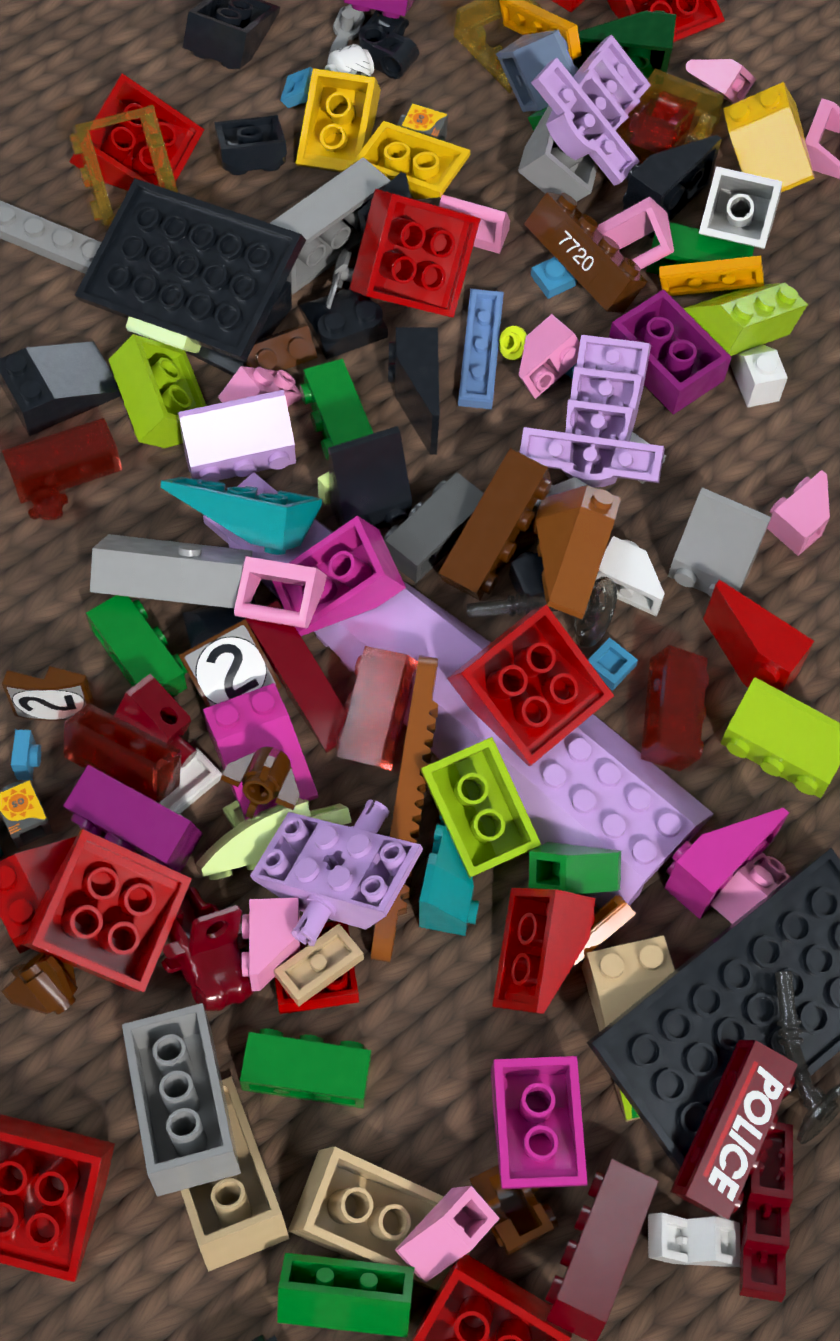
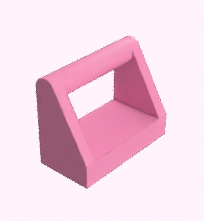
M733 59L690 60L686 63V70L693 77L733 104L743 100L756 81V78L744 66Z
M822 98L805 142L812 170L840 179V161L819 144L825 129L840 133V107L836 103Z
M442 195L439 207L481 218L473 246L500 254L510 227V219L507 212Z
M651 197L642 200L598 225L597 230L603 236L614 240L619 245V250L655 231L660 245L632 259L640 269L674 252L668 214Z
M245 556L234 614L238 617L307 629L324 591L327 575L314 567ZM265 579L305 586L300 612L250 604L260 580Z

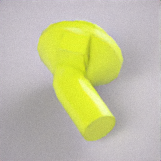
M510 326L500 335L499 349L501 354L508 360L522 358L527 336L523 328Z

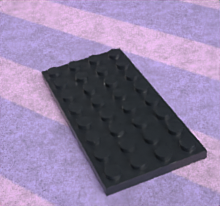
M832 848L821 851L773 890L768 897L757 903L587 1042L678 1171H680L739 1040H756L798 1064L793 1074L795 1082L790 1093L840 1051V859Z

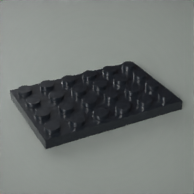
M134 178L75 296L81 302L127 319L128 317L137 318L187 336L195 344L246 362L306 239L300 233Z

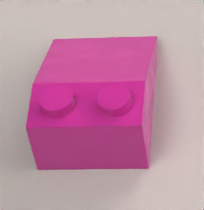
M356 516L289 562L290 564L317 568L327 575L324 591L307 629L295 627L300 636L377 608L406 588L379 529L359 516ZM272 581L284 609L300 612L305 586Z
M275 683L203 709L207 731L224 770L227 764L247 756L259 748L274 747L281 750L290 759L300 794L299 798L303 800L308 799V801L319 798L289 714ZM242 781L239 787L230 784L244 819H249L245 814L250 800L243 793ZM277 797L267 804H259L254 815L278 805L275 803Z
M780 808L702 834L693 844L686 841L672 857L674 862L666 871L670 877L665 889L696 917L701 919L712 907L710 905L735 873L764 852L774 841L789 812L784 808Z
M577 1056L494 1059L491 1068V1083L501 1189L587 1186Z

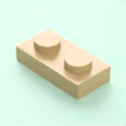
M338 924L319 937L314 946L308 945L274 969V975L299 1007L364 960V953L343 927Z

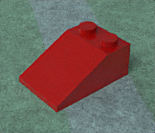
M719 580L716 583L703 620L739 678L748 688L754 677L785 693L799 674L815 641L723 581Z
M77 836L19 852L0 861V917L19 954L31 949L21 944L41 900Z
M511 888L492 1007L539 1014L545 1013L590 939L591 927L595 919L594 906L596 898L557 889Z

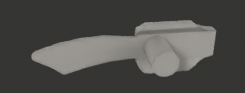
M352 4L340 8L333 24L337 37L331 46L329 55L334 50L346 47L349 40H353L359 34L365 20V15L363 11L353 9Z
M343 248L341 254H339L333 272L332 286L326 302L328 309H331L337 288L341 289L343 281L351 283L354 269L348 268L352 253L346 248Z

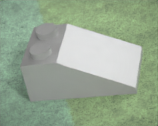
M548 106L524 148L518 172L545 194L547 192L560 195L561 193H566L577 202L591 194L598 165L589 154L574 160L557 146L546 126L552 112V108Z
M702 488L673 558L668 577L675 579L682 586L693 587L705 592L710 597L719 580L740 592L750 573L771 517Z

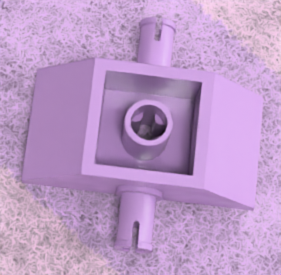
M368 800L354 827L288 812L252 871L251 878L280 898H298L299 910L304 913L291 934L299 942L305 945L308 942L309 946H314L328 919L367 929L387 916L423 848L421 844L377 834L385 818L390 813L388 808L378 801L374 803L373 800Z

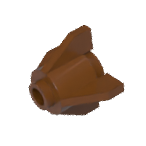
M274 747L259 748L257 751L227 764L220 779L236 787H239L242 781L243 793L250 800L245 816L250 819L253 818L259 804H267L276 797L275 803L294 810L300 796L290 759L285 753Z
M40 953L26 964L14 967L11 972L15 978L1 990L11 1004L43 1014H49L54 1011L58 1015L75 1002L74 993L78 987L76 986L73 966L55 959L52 955L46 956Z

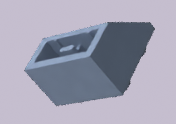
M559 30L525 34L496 53L523 112L540 111L549 106L531 82L550 61L558 58L572 77L579 70L574 65L568 52L567 42Z

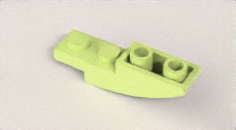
M298 798L294 810L279 804L254 815L252 819L249 818L223 835L196 862L197 871L203 877L209 875V880H218L231 876L232 869L247 866V870H254L288 812L345 825L352 823L349 808L339 803L310 811L308 802L301 798Z

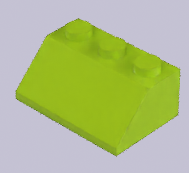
M786 283L766 284L762 287L739 289L683 309L730 356L790 335L808 304L791 286H788Z
M133 334L108 360L123 398L124 406L133 425L135 436L140 443L161 448L182 444L178 412L207 406L185 350Z
M754 677L731 719L720 744L727 747L728 751L739 758H747L757 763L769 775L780 776L788 780L802 793L815 795L821 799L840 766V723Z
M493 737L420 769L469 878L541 845Z

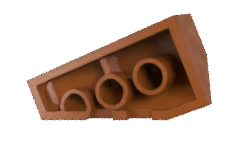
M585 485L545 497L543 501H540L533 528L534 533L538 534L539 538L537 551L538 557H542L544 570L541 575L547 606L577 618H583L616 519L621 500L620 497L612 495L606 490Z

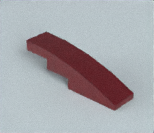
M277 600L268 605V607L283 609ZM245 618L259 645L265 652L268 662L285 686L287 695L325 753L356 736L358 731L296 628L289 625Z
M777 1122L774 1130L765 1137L759 1151L761 1159L758 1167L748 1176L745 1182L739 1295L782 1302L786 1295V1253L790 1247V1206L793 1201V1125Z

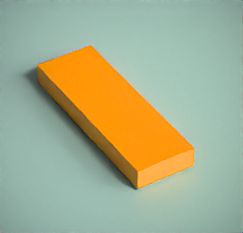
M761 256L659 266L662 290L664 289L670 296L764 286Z

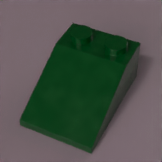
M660 10L653 12L642 11L578 31L582 56L575 58L573 63L580 69L598 45L606 37L612 35L647 81L665 82L673 48L676 14H669Z

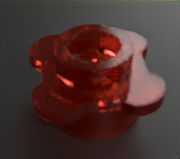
M55 488L39 489L31 497L33 508L28 511L29 517L32 519L41 517L44 520L61 518L63 516V506L68 503L67 495L60 494Z

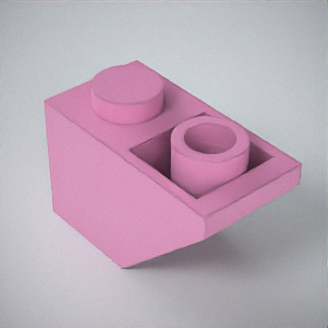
M553 314L530 332L525 339L519 377L535 399L573 367L578 359L580 346L578 338L573 331Z
M241 366L218 398L223 403L284 390L288 407L301 399V393L295 386V379L284 370L275 371L261 367Z
M822 470L812 479L805 477L796 486L792 496L788 499L785 497L780 498L770 510L772 517L767 529L797 556L822 536L830 518L827 474Z
M762 852L735 873L710 905L733 924L757 903L768 897L773 890L790 876L786 873V869L780 861L774 857L766 856Z
M298 898L249 899V914L242 915L243 939H249V952H242V976L250 977L252 991H260L275 977L274 969L300 952V942L291 934L293 928L296 927L300 920Z
M472 1186L451 1188L395 1251L409 1267H415L414 1273L423 1283H426L470 1252L500 1218Z

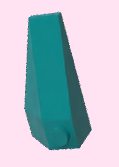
M186 477L161 480V488L248 543L264 547V552L269 554L283 555L286 554V550L301 546L322 506L321 498L286 491H278V494L262 493L257 495V487H228L225 490V484L222 482Z
M440 815L439 820L441 823L436 825L432 853L429 854L419 900V927L466 936L468 923L476 924L480 901L473 900V877H468Z

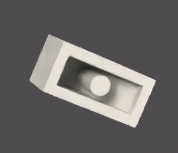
M760 345L731 356L730 365L747 408L780 401L788 377L776 349Z
M613 536L605 550L593 588L657 616L665 593L646 550L639 548L632 541L621 540Z

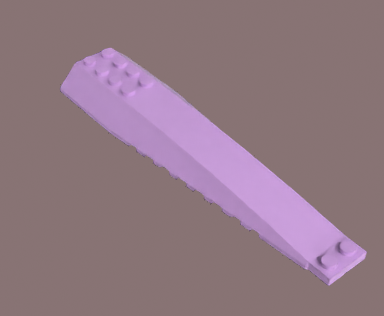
M254 472L237 486L257 487V495L262 493L278 494L274 488ZM205 515L203 516L204 524L227 542L229 548L253 550L252 557L284 563L291 562L333 533L328 527L314 519L301 546L286 550V554L276 555L264 552V547L248 543ZM261 579L260 581L280 600L273 582ZM404 582L406 586L404 590L377 608L314 631L316 637L325 647L329 646L341 659V663L350 672L353 671L365 683V687L390 708V713L406 726L408 725L419 655L438 658L433 701L438 704V717L435 718L436 730L433 733L434 741L433 747L430 748L431 751L441 760L493 737L541 845L553 842L621 850L620 890L582 894L596 898L595 906L598 909L616 895H620L630 906L638 898L644 884L685 840L690 841L714 814L593 714L533 765L528 766L467 706L447 679L491 642L406 582Z

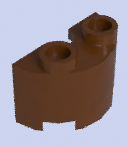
M499 1164L470 1178L471 1186L500 1218L490 1231L499 1247L504 1245L506 1255L553 1233L554 1229L559 1226L548 1203L541 1205L535 1199L533 1194L539 1191L538 1188L501 1189Z

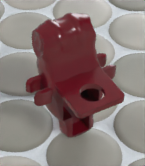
M189 886L169 932V944L163 947V953L167 958L161 964L168 973L182 970L186 982L191 985L192 996L196 1004L203 1003L205 1011H221L228 1005L244 1002L255 992L251 989L250 977L242 976V953L240 949L248 945V940L242 937V910L238 905L219 910L217 906L206 903L200 897L195 887Z

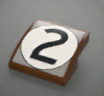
M246 619L179 655L206 708L275 683L277 690L281 688Z
M49 666L45 678L40 679L7 670L2 682L13 713L18 717L48 721L71 720L93 715L96 709L87 676Z

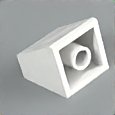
M716 166L699 234L765 249L778 207L782 181Z

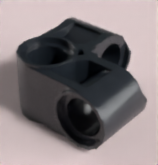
M376 10L359 31V46L370 53L374 69L386 74L390 78L400 79L417 60L419 49L411 39L403 36L405 29L409 26L408 19L401 16L400 18H389L382 15V11Z

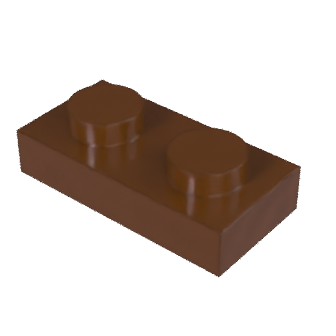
M301 324L257 340L246 360L247 366L279 371L318 358L308 325Z

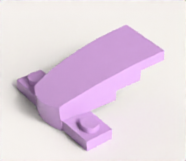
M610 35L598 45L574 77H572L560 60L555 58L544 67L531 84L552 108L546 126L557 146L574 160L589 154L615 186L622 183L632 167L640 162L615 130L629 118L628 114L640 102L639 98L651 84L615 38Z
M581 335L577 366L574 367L571 397L568 399L565 433L524 427L520 453L548 468L561 469L570 479L576 477L592 487H605L614 484L617 478L659 483L665 450L664 446L630 442L643 391L651 344Z

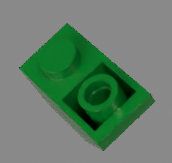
M547 842L529 851V888L557 889L575 894L620 890L621 850Z

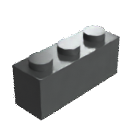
M457 472L448 481L442 480L425 503L419 502L409 513L408 519L400 526H393L386 534L384 542L397 569L415 583L422 579L452 550L484 493Z

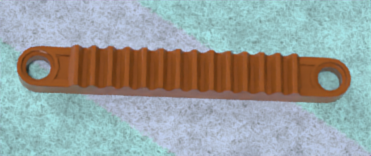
M420 655L390 837L417 843L414 838L419 837V825L417 823L421 822L422 810L420 808L424 807L423 792H426L427 786L420 769L431 762L430 748L433 747V733L436 730L435 718L438 717V704L433 701L438 658ZM410 872L387 916L375 924L371 950L372 960L391 962L398 916L407 913V903L403 900L410 896V888L405 884L412 883V872Z

